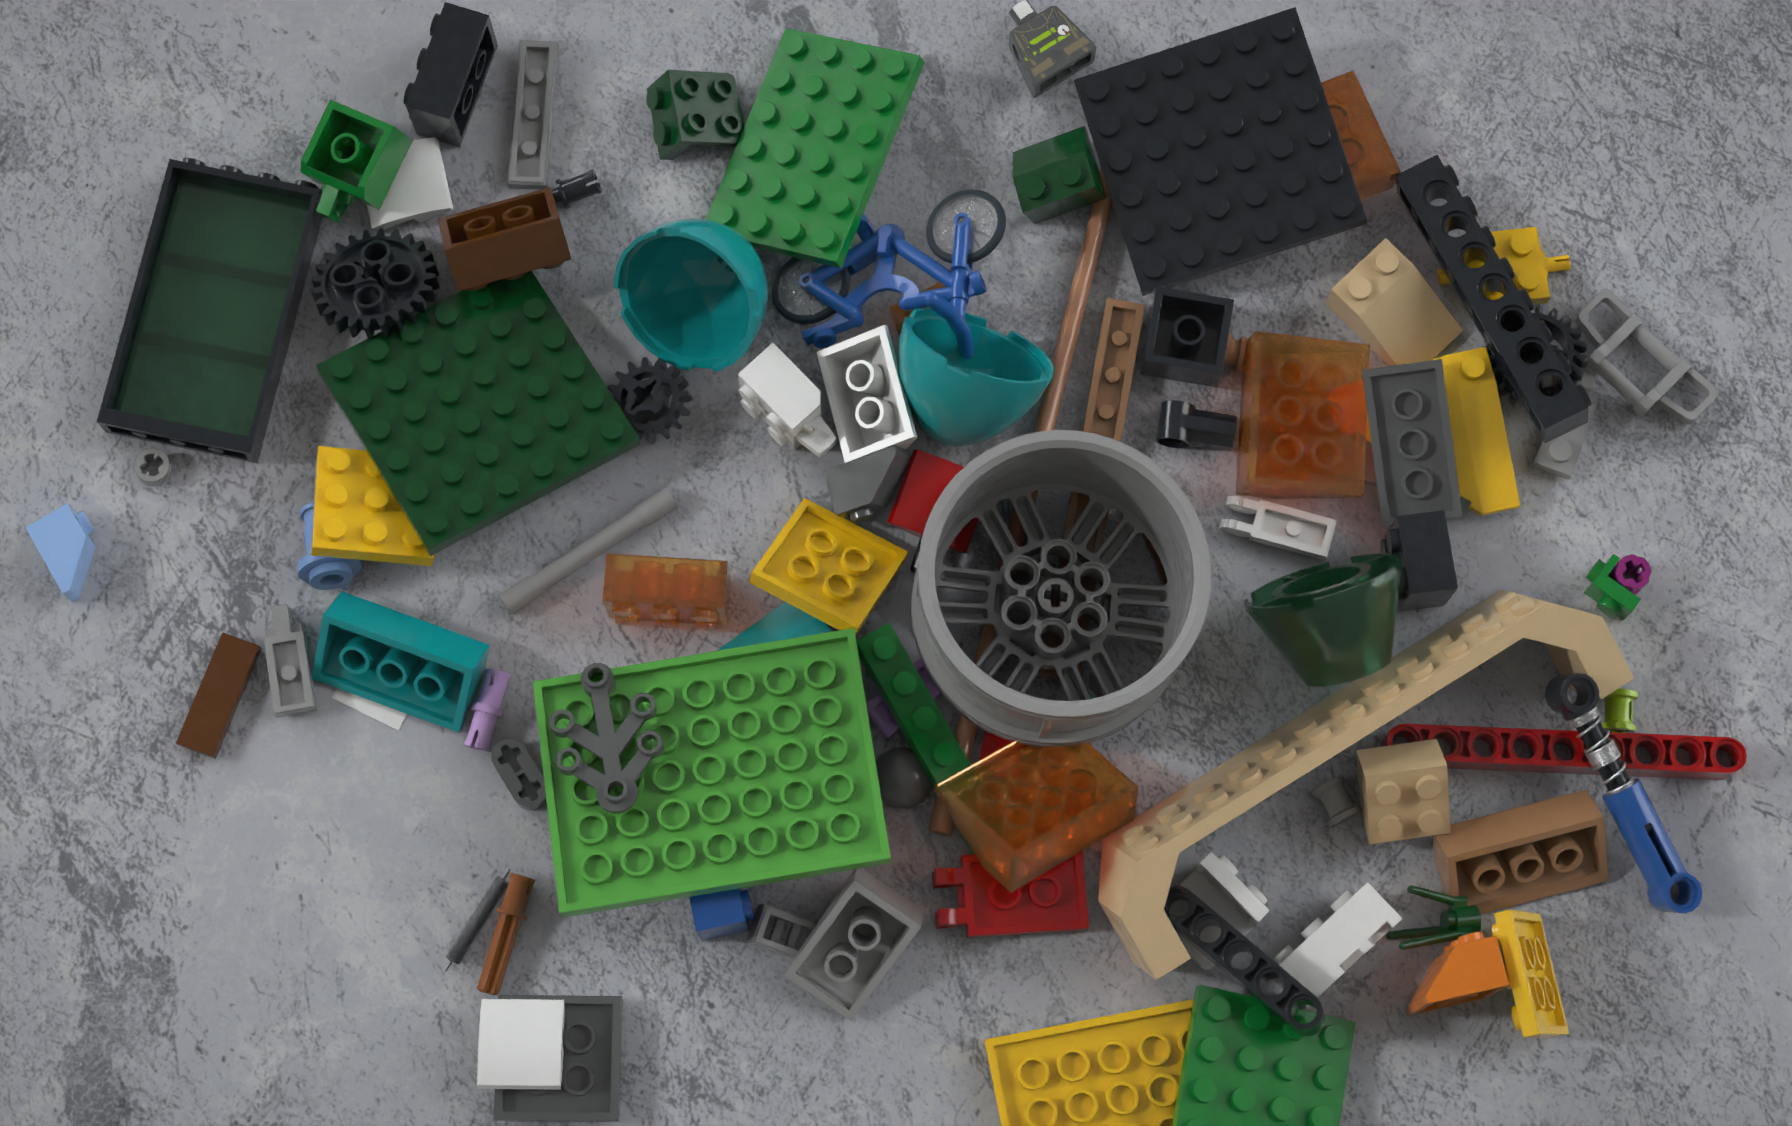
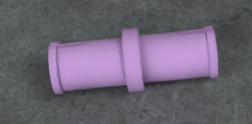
M486 668L478 702H473L471 710L475 712L467 739L464 742V746L476 750L481 749L484 752H489L497 719L503 717L504 710L501 709L509 679H511V674L500 670L494 671L492 668Z

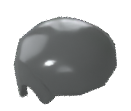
M907 747L891 748L880 754L876 759L882 801L892 807L910 809L925 801L933 786L912 749Z

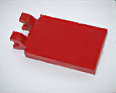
M1082 848L961 855V867L935 868L934 872H932L933 889L956 887L958 908L937 909V912H935L936 929L965 926L966 938L1086 931L1089 929Z

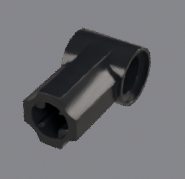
M1163 401L1160 408L1156 442L1165 447L1178 449L1189 448L1191 445L1232 451L1237 428V416L1197 410L1196 406L1184 401Z

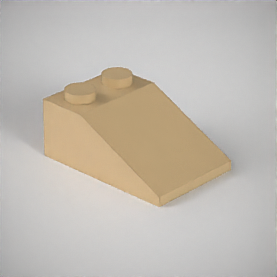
M1387 238L1379 243L1330 290L1325 305L1389 366L1435 359L1463 332V329L1414 264Z

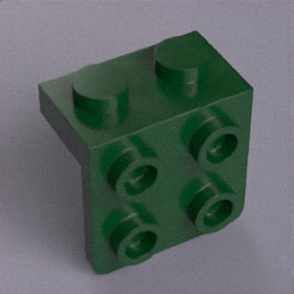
M667 70L647 88L646 102L651 110L654 126L653 139L658 147L660 160H674L690 145L737 146L744 129V121L736 81L733 75L716 72Z

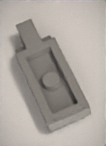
M1582 368L1584 371L1583 380L1575 381L1574 383L1575 386L1581 384L1591 400V406L1588 407V423L1547 443H1544L1541 438L1532 466L1568 480L1573 474L1597 407L1595 404L1598 397L1590 394L1597 373Z
M287 604L271 606L274 628L265 629L266 637H263L274 715L279 718L317 711L307 639L301 623H293L291 607H288Z

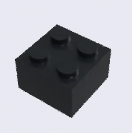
M1157 286L1152 303L1140 374L1218 387L1223 372L1234 300Z
M1445 510L1397 516L1390 528L1387 529L1385 539L1380 541L1383 562H1389L1391 577L1387 578V591L1390 601H1396L1397 612L1445 606L1458 589Z

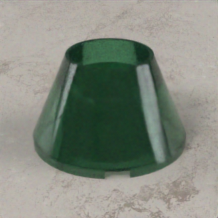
M1391 553L1357 555L1351 557L1352 564L1331 567L1329 562H1325L1287 574L1250 593L1252 601L1250 603L1248 599L1243 601L1246 612L1307 686H1332L1366 677L1383 669L1391 662L1403 568L1401 558L1398 555Z

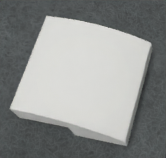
M425 138L412 142L380 210L367 205L372 229L378 231L380 228L386 230L411 219L421 223L454 210L437 138Z
M481 999L477 1063L478 1089L561 1090L564 1056V1000Z

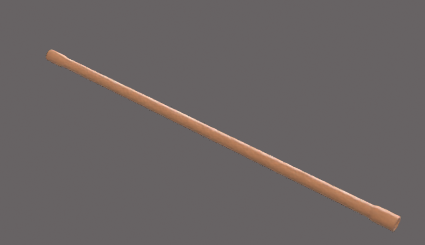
M1101 166L1099 173L1107 198L1092 204L1052 358L1055 371L1043 393L1033 433L1051 431L1055 428L1113 205ZM1034 490L1031 494L1034 504L1036 502L1038 490ZM1013 508L1008 529L1016 544L1022 547L1025 545L1027 535ZM1000 558L997 571H999L1003 565L1002 558ZM1013 571L1010 573V577L1014 583L1018 571ZM983 624L974 664L978 662L996 638L993 628L989 624ZM960 714L955 738L969 761L978 726ZM937 795L928 831L950 837L952 836L954 822Z

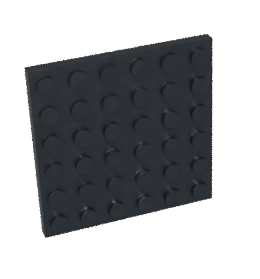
M1296 7L1074 79L1142 296L1154 293L1157 286L1170 288L1367 224V217Z

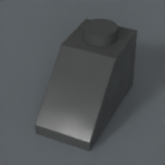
M893 445L824 470L835 515L851 520L852 523H861L874 518L873 512L885 509L911 459L910 451Z

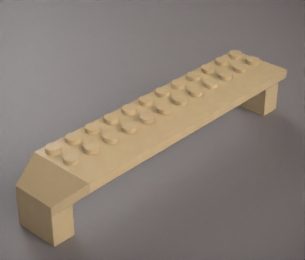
M1501 589L1103 837L1098 901L1132 961L1155 980H1158L1191 959L1164 911L1180 852L1520 639L1527 638L1544 643L1560 675L1582 673L1592 677L1599 689V699H1603L1633 680L1634 677L1603 617ZM1573 685L1568 687V689L1576 691Z

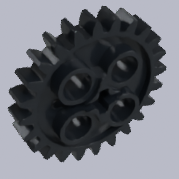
M380 228L376 236L373 237L370 236L368 230H364L360 240L349 235V245L344 246L340 243H335L337 253H324L323 256L326 264H317L315 266L318 276L311 278L314 286L311 293L319 315L324 316L328 326L335 324L339 333L349 328L353 338L361 330H365L368 339L372 338L375 330H380L382 335L387 337L389 327L392 326L399 332H402L403 321L407 320L413 324L417 323L415 312L427 314L428 309L425 302H434L436 297L433 290L440 287L437 279L440 275L431 250H426L422 240L415 243L411 233L401 238L399 229H395L390 236H386L384 229Z

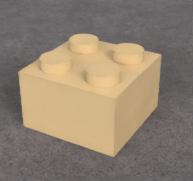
M1437 739L1356 750L1359 801L1362 810L1360 816L1370 844L1451 833L1447 763Z

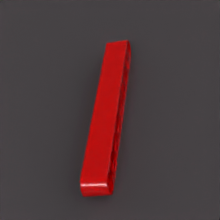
M1404 723L1391 728L1380 746L1392 745V738L1397 736L1404 737L1409 743L1442 738L1449 743L1451 748L1450 755L1444 756L1447 769L1600 775L1598 770H1593L1589 763L1590 761H1588L1586 753H1584L1586 747L1581 737L1576 738L1579 734L1578 731ZM1610 732L1608 738L1614 739L1616 747L1620 750V761L1626 762L1625 771L1627 775L1634 777L1723 780L1742 769L1747 758L1746 749L1742 743L1730 737ZM1473 741H1485L1491 750L1490 757H1481L1476 754L1473 749ZM1520 741L1528 745L1531 751L1529 759H1523L1516 755L1513 749L1514 742ZM1561 743L1566 745L1571 752L1570 760L1564 761L1559 759L1554 753V744ZM1640 746L1648 750L1651 755L1650 764H1643L1638 761L1635 756V747ZM1676 748L1684 749L1691 756L1690 766H1685L1678 762L1675 756ZM1716 750L1728 753L1731 758L1730 768L1723 767L1716 760Z

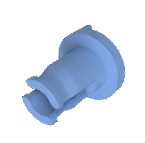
M314 502L303 506L299 512L300 518L304 521L305 525L303 537L307 555L297 563L298 578L319 590L341 588L344 591L348 590V584L362 569L361 560L311 555Z

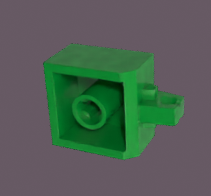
M330 100L301 159V173L322 185L320 190L322 196L316 212L327 219L339 223L347 207L352 206L356 200L380 210L413 140L388 123Z

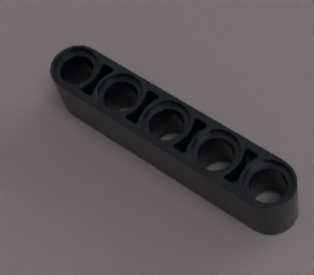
M1183 886L1170 887L1164 911L1178 934L1295 1033L1301 1036H1312L1322 1029L1325 1024L1324 1010L1321 1002L1312 992L1189 889ZM1182 899L1190 903L1188 912L1183 916L1177 917L1169 914V908L1176 900ZM1211 925L1219 927L1221 935L1215 942L1205 943L1200 940V934L1205 927ZM1239 952H1248L1253 956L1252 963L1246 969H1235L1231 966V960L1234 955ZM1277 978L1285 983L1283 991L1274 997L1265 995L1262 992L1265 982L1269 979ZM1310 1005L1317 1010L1314 1020L1306 1024L1297 1022L1294 1019V1013L1300 1006Z

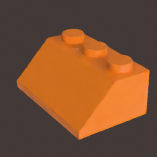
M1482 931L1460 936L1458 940L1450 942L1451 945L1443 947L1444 953L1434 959L1406 1006L1407 1016L1485 999L1509 986L1497 937L1484 938Z

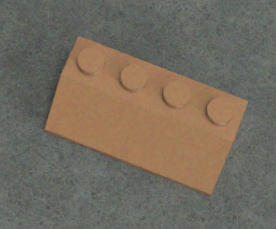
M1587 790L1451 824V833L1432 836L1435 864L1444 894L1466 896L1468 905L1477 906L1480 914L1609 881L1604 816Z

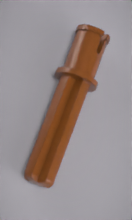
M510 873L509 883L501 908H496V912L500 913L477 986L480 992L493 996L498 995L521 921L528 918L524 914L533 884L536 881L514 873Z

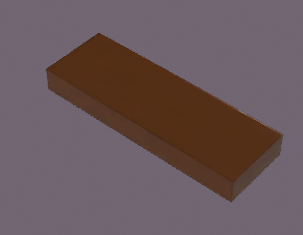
M222 632L176 741L178 746L216 759L262 650L259 645Z

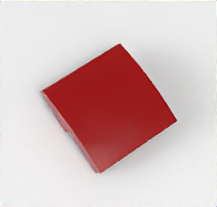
M914 449L887 523L921 538L936 501L950 481L964 467L930 453ZM977 517L972 518L962 528L949 546V549L957 553L967 552L978 522Z

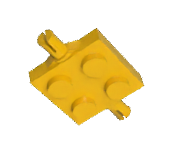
M1536 227L1491 232L1496 242V247L1493 249L1499 259L1505 257L1509 261L1515 274V278L1512 280L1517 289L1521 290L1524 288L1533 305L1548 303L1551 297L1547 281L1548 273L1570 271L1569 255L1546 257L1540 247ZM1472 260L1466 265L1470 268H1479L1485 263L1480 260ZM1437 269L1438 285L1451 284L1444 271ZM1491 291L1485 295L1490 300H1497L1503 296L1498 291Z

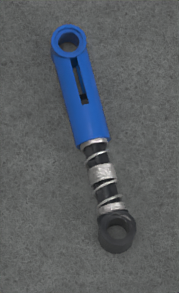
M1582 673L1563 674L1554 677L1546 687V702L1552 711L1562 714L1564 720L1570 723L1571 728H1576L1579 734L1576 738L1581 737L1586 747L1584 753H1586L1585 755L1588 761H1590L1589 763L1593 770H1598L1603 780L1601 785H1605L1607 788L1602 798L1648 885L1647 895L1649 902L1654 908L1662 912L1685 914L1692 912L1699 906L1702 899L1701 885L1696 877L1689 874L1684 867L1641 781L1638 778L1634 779L1627 775L1625 771L1626 762L1619 759L1621 755L1620 750L1616 747L1614 739L1608 738L1610 731L1604 729L1600 722L1602 715L1599 714L1600 712L1597 709V702L1599 700L1597 683L1592 677ZM1570 685H1573L1577 692V699L1573 704L1567 697V690ZM1674 883H1676L1679 889V896L1675 902L1670 896V889Z

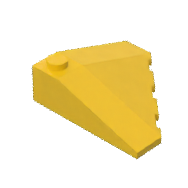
M1486 347L1432 359H1442L1460 496L1470 501L1471 504L1468 509L1480 516L1518 509L1521 505L1497 384ZM1363 381L1328 391L1326 396L1336 431L1348 438L1351 437L1352 433H1355L1371 443Z

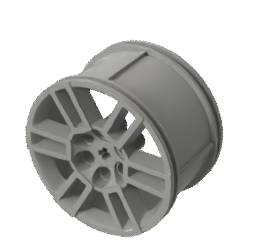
M1075 430L1041 431L1002 442L973 459L955 475L936 501L926 522L921 539L911 596L913 634L924 668L943 697L958 713L984 731L1003 739L1037 747H1067L1095 742L1113 735L1141 717L1159 699L1199 635L1205 620L1211 592V561L1205 532L1194 507L1176 481L1157 463L1131 446L1095 433ZM1034 490H1066L1089 496V504L1065 540L1050 539L1031 497ZM1005 498L1011 500L1029 539L1027 545L1019 547L996 508L997 502ZM1111 508L1117 509L1123 514V519L1095 554L1089 552L1086 549L1089 539L1108 510ZM977 517L980 519L1003 560V565L997 572L948 567L943 564V558L954 538L972 518ZM1140 532L1144 533L1161 560L1167 577V584L1164 586L1114 583L1110 580L1109 569L1136 534ZM1047 556H1061L1067 561L1068 565L1062 569L1053 568L1047 562ZM1018 570L1027 571L1030 574L1031 582L1026 585L1015 584L1010 577V573ZM1084 576L1091 577L1098 581L1101 588L1094 592L1087 591L1081 586L1080 579ZM936 587L983 592L988 594V600L983 604L938 602ZM1050 593L1057 594V599L1060 601L1058 607H1051V601L1048 599ZM1118 606L1169 608L1170 619L1168 622L1124 617L1118 614ZM1015 608L1021 609L1028 615L1029 620L1022 625L1013 624L1008 619L1007 612ZM1082 615H1090L1096 619L1098 628L1093 631H1085L1079 627L1077 618ZM946 623L989 624L992 626L996 638L978 662L974 664L956 643ZM1046 631L1055 632L1060 636L1062 644L1057 648H1049L1042 643L1040 635ZM1110 635L1160 642L1163 645V649L1152 670L1136 682L1125 687L1103 647V642ZM1012 654L1020 659L1004 686L991 677L1006 657ZM1086 660L1089 662L1105 696L1090 699L1077 669L1079 662ZM1040 668L1055 669L1069 701L1041 699L1024 693Z

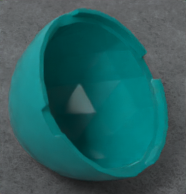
M696 218L664 223L638 236L623 250L616 265L614 288L619 289L623 305L621 316L634 337L650 353L663 359L670 365L686 371L693 368L712 369L713 372L720 371L733 365L749 350L761 328L768 301L765 271L761 259L753 246L743 235L731 227L719 222Z
M929 307L916 308L912 311L909 318L905 317L899 339L898 367L910 411L928 436L942 444L955 447L978 444L1001 434L1027 415L1043 395L1055 371L1052 361L1044 351L1013 330L1008 335L1002 334L987 327L986 318L965 312V322L970 328L975 352L972 358L964 359L959 354L956 336L945 319Z

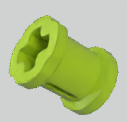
M1619 688L1604 697L1605 714L1604 722L1601 724L1604 729L1610 732L1635 733L1636 725L1632 724L1634 700L1638 699V692Z

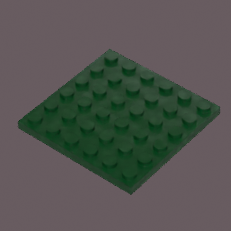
M532 271L526 272L525 275L518 279H500L490 282L479 290H462L428 307L427 314L420 312L415 314L417 323L413 324L407 320L403 321L402 332H399L394 326L389 327L387 337H384L379 332L372 336L371 339H366L316 365L318 373L429 556L438 553L640 445L639 436Z

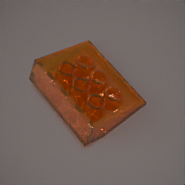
M1255 331L1246 341L1242 364L1236 495L1269 499L1363 497L1367 406L1362 370L1369 369L1370 344Z
M1014 741L935 785L934 792L983 867L1008 891L1013 892L1134 821L1138 786L1088 742L1067 747H1037Z

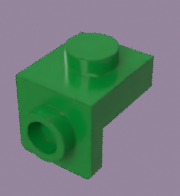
M1612 554L1606 562L1598 559L1585 577L1591 583L1584 594L1596 601L1598 609L1612 618L1619 617L1624 620L1635 609L1641 599L1608 577L1620 559L1615 554Z

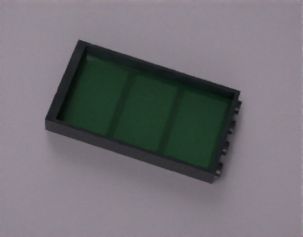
M183 158L182 161L169 159L97 418V423L106 433L258 463L323 218L322 215L316 212L322 193H320L321 189L317 185L304 180H296L295 184L280 181V178L269 173L261 172L257 176L244 174L242 170L229 165H221L220 169L208 167L202 161L194 158Z

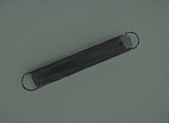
M509 869L504 878H500L504 884H498L501 887L496 890L497 892L493 893L494 895L492 896L495 898H489L492 901H486L489 903L487 905L483 904L486 906L483 909L486 912H480L483 915H477L480 917L478 919L474 918L477 920L471 926L474 929H468L471 932H465L466 934L464 935L467 937H461L464 939L462 941L458 940L461 942L458 945L461 948H451L454 950L451 953L454 956H448L451 958L449 959L456 964L461 963V959L464 958L467 950L471 947L470 945H472L471 943L474 942L476 934L480 933L481 927L489 919L488 917L493 912L494 906L499 903L498 901L502 898L503 892L506 891L508 883L505 881V878L511 869Z

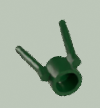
M1410 885L1407 888L1409 893L1451 906L1447 910H1442L1440 926L1390 931L1386 933V938L1389 940L1415 938L1400 942L1399 948L1401 950L1458 940L1460 936L1480 932V911L1477 906L1468 905L1466 896H1450Z

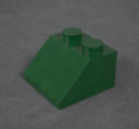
M1085 126L1013 152L1012 178L1023 214L1034 224L1107 198Z

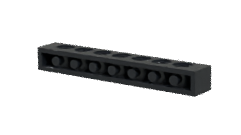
M1435 155L1395 175L1398 195L1544 443L1588 423V407L1591 406V400L1585 388L1581 384L1575 386L1569 376L1572 373V369L1567 358L1562 352L1556 354L1550 344L1553 338L1549 328L1543 320L1536 321L1531 312L1534 306L1528 293L1524 288L1521 290L1517 289L1512 280L1515 278V274L1509 261L1505 257L1499 259L1493 249L1496 247V242L1487 226L1480 227L1475 218L1478 216L1476 207L1468 195L1462 197L1457 188L1459 180L1451 165L1444 167L1438 155ZM1435 199H1444L1448 201L1446 204L1442 206H1434L1430 204V202ZM1455 229H1461L1466 232L1460 237L1448 235L1450 231ZM1472 260H1480L1485 263L1479 268H1470L1466 265ZM1491 291H1498L1503 294L1497 300H1490L1485 297ZM1508 323H1518L1522 326L1520 330L1515 332L1507 331L1503 327ZM1534 354L1539 356L1541 360L1535 364H1528L1522 358L1526 355ZM1553 386L1561 392L1555 396H1546L1541 390L1545 387Z

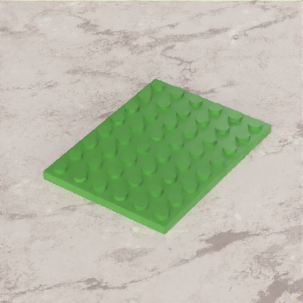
M854 628L610 668L616 682L614 691L609 695L615 733L632 711L630 703L635 695L648 693L654 698L657 706L655 716L645 721L621 754L622 770L638 752L637 740L643 732L649 730L657 732L664 744L661 755L651 760L635 782L638 788L636 803L632 808L623 813L615 814L604 810L597 800L596 789L573 775L567 776L562 774L556 764L558 752L570 747L579 752L583 763L605 775L602 759L569 738L556 736L549 723L550 717L554 712L567 710L573 715L577 724L598 736L592 697H589L581 684L582 673L533 681L558 906L562 918L892 863ZM595 673L590 677V681L593 683L600 682L604 674ZM641 702L637 706V710L645 712L650 708L651 704L649 702ZM561 719L557 722L556 727L564 729L569 725L570 720ZM650 739L644 743L643 748L652 750L657 746L658 742ZM569 756L563 760L562 765L571 767L575 764L576 758ZM615 786L610 790L609 795L618 797L623 793L624 788Z

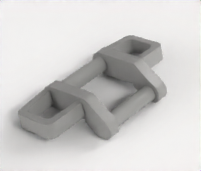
M1607 288L1601 290L1577 315L1575 320L1577 326L1596 348L1588 357V363L1585 367L1591 372L1595 370L1634 406L1632 410L1640 418L1656 404L1682 423L1691 424L1718 397L1719 390L1698 373L1685 358L1680 360L1642 325L1644 320L1636 313H1633L1611 290ZM1600 303H1606L1625 322L1606 341L1588 320V314ZM1630 335L1670 371L1646 395L1607 360ZM1683 376L1702 391L1706 397L1694 411H1687L1664 396Z

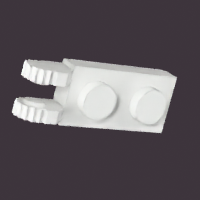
M1238 496L1227 497L1225 505L1228 508L1245 514H1255L1253 525L1235 519H1221L1219 528L1225 533L1239 537H1249V540L1326 561L1336 525L1335 519L1262 499L1258 502Z

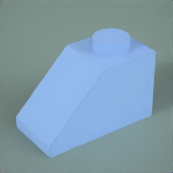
M67 503L25 528L62 594L73 603L80 598L96 545L89 535L95 529L85 512L82 510L77 513Z

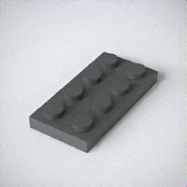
M1442 359L1362 370L1382 527H1390L1397 516L1445 510L1446 519L1463 517Z

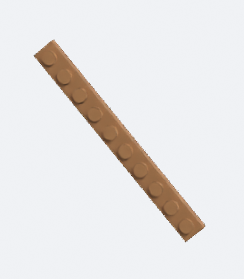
M1112 298L1106 299L1082 432L1095 433L1121 442L1145 304ZM1071 491L1063 540L1067 538L1089 504L1090 498L1088 495ZM1108 512L1086 544V549L1091 553L1095 554L1103 545ZM1061 556L1059 558L1058 569H1062L1068 565L1067 561ZM1087 576L1080 579L1081 586L1085 590L1095 591V579ZM1053 593L1051 607H1058L1060 601L1057 599V594ZM1082 615L1077 618L1079 627L1085 631H1088L1090 615ZM1046 631L1045 646L1057 648L1062 644L1061 638L1057 633ZM1082 661L1077 664V669L1079 673L1081 670ZM1039 669L1038 676L1060 680L1055 669Z

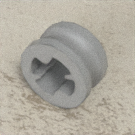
M145 449L136 456L134 461L135 473L140 481L147 486H159L166 482L171 475V462L160 449ZM154 458L156 463H159L160 460L163 461V465L158 467L159 474L151 476L149 471L146 474L143 473L142 470L148 467L147 461Z

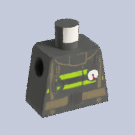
M1024 0L1010 10L1009 14L1017 24V27L1009 34V48L1034 99L1094 62L1097 47L1057 6H1050L1037 14L1029 1Z

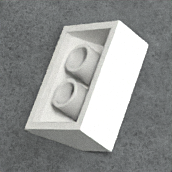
M882 325L816 352L845 463L893 445L907 449L915 441L917 435L900 378L888 326Z

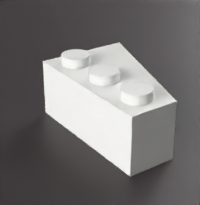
M1368 882L1354 895L1348 890L1344 892L1330 906L1335 913L1323 923L1318 917L1300 933L1306 940L1294 950L1288 945L1272 959L1317 998L1363 954L1372 948L1392 927L1402 920L1400 915ZM1272 978L1283 990L1285 983L1280 979ZM1303 1005L1299 1008L1306 1009L1309 1005Z

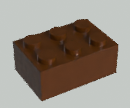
M551 187L438 218L445 253L457 291L465 289L469 291L479 290L493 281L518 279L525 275L526 272L539 268L553 269L562 265L564 261L571 260Z

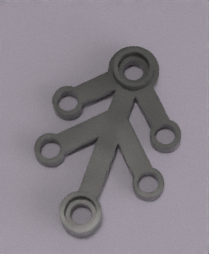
M593 663L583 670L581 684L585 693L592 697L598 736L577 724L573 715L567 710L554 712L550 717L549 723L556 736L561 738L567 737L602 759L605 775L583 763L579 752L570 747L558 752L556 764L562 774L567 776L573 775L596 789L597 800L604 810L615 814L623 813L632 808L637 801L638 788L635 782L651 760L663 752L664 744L661 736L652 730L643 732L637 740L638 752L623 770L621 768L620 756L645 721L655 716L657 706L650 694L639 693L635 695L630 703L632 711L615 733L609 695L615 688V678L612 670L607 665ZM595 673L604 674L603 679L597 683L591 682L590 677ZM641 702H649L651 704L650 708L645 712L637 710V706ZM559 720H570L566 728L559 729L556 727ZM650 739L658 742L657 746L652 750L643 748L644 743ZM569 756L576 758L573 766L565 767L562 765L565 758ZM615 786L624 788L623 793L618 797L609 795L610 790Z

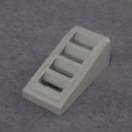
M759 904L746 943L794 959L798 953V950L794 948L801 928L807 929L804 943L817 922L767 904ZM769 917L775 919L769 940L763 938ZM786 922L791 924L785 945L779 944V940Z

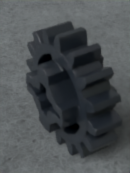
M643 357L641 367L638 368L631 361L628 362L629 372L625 375L617 371L615 375L620 382L618 385H608V390L614 394L615 401L639 436L640 441L643 435H645L646 440L654 444L656 434L659 433L666 439H669L670 432L668 429L673 426L679 430L683 427L678 421L680 415H690V411L683 406V403L692 401L690 393L684 391L689 386L688 381L683 376L679 377L680 371L674 365L667 368V363L661 358H658L653 366L647 357ZM672 395V402L669 408V398ZM648 396L653 399L650 404L644 402Z

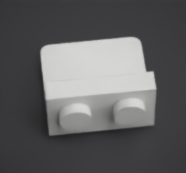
M1211 852L1179 886H1183L1193 892L1245 936L1270 911L1265 906L1268 901L1254 885L1250 884L1246 887L1235 876L1238 870L1229 859L1223 855L1217 858ZM1182 899L1176 900L1171 904L1169 914L1177 917L1183 916L1188 912L1190 903ZM1212 925L1205 927L1200 934V940L1205 943L1215 942L1221 935V929ZM1178 934L1188 954L1201 968L1210 970L1215 966L1213 962Z

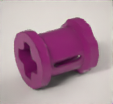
M1630 554L1618 561L1608 577L1636 595L1648 584L1652 570L1645 558ZM1623 573H1633L1636 579L1630 578L1626 580L1623 577Z

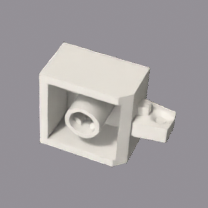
M774 343L770 344L738 373L740 385L738 391L743 398L740 401L741 405L753 418L756 419L760 415L769 425L767 428L768 433L779 445L783 446L787 443L794 451L803 445L820 458L837 443V438L822 418L821 391Z

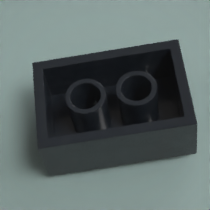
M445 2L441 14L436 13L432 19L430 26V36L432 38L428 48H422L417 60V70L419 72L415 82L408 84L403 103L406 105L409 119H411L417 135L427 138L435 137L440 142L460 148L498 44L489 15Z

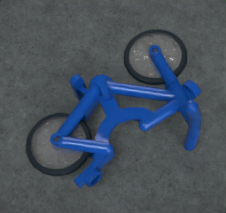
M972 189L951 194L935 207L926 227L927 242L932 252L938 258L952 264V271L905 241L904 232L898 225L885 224L876 231L863 214L856 231L862 242L849 249L842 268L792 257L781 267L775 277L772 288L774 305L784 318L797 324L817 323L836 314L826 323L801 332L807 345L814 344L817 348H827L836 342V334L863 325L862 306L870 297L878 292L888 290L899 292L903 295L899 300V306L904 311L929 307L944 318L956 336L960 356L964 359H970L973 357L975 350L970 328L965 322L966 304H968L970 297L987 292L980 271L972 272L973 262L989 255L1000 243L1006 228L1004 209L1001 203L991 194ZM897 254L946 287L920 292L916 284L904 276L894 275ZM875 262L873 277L861 283L848 294L850 277Z

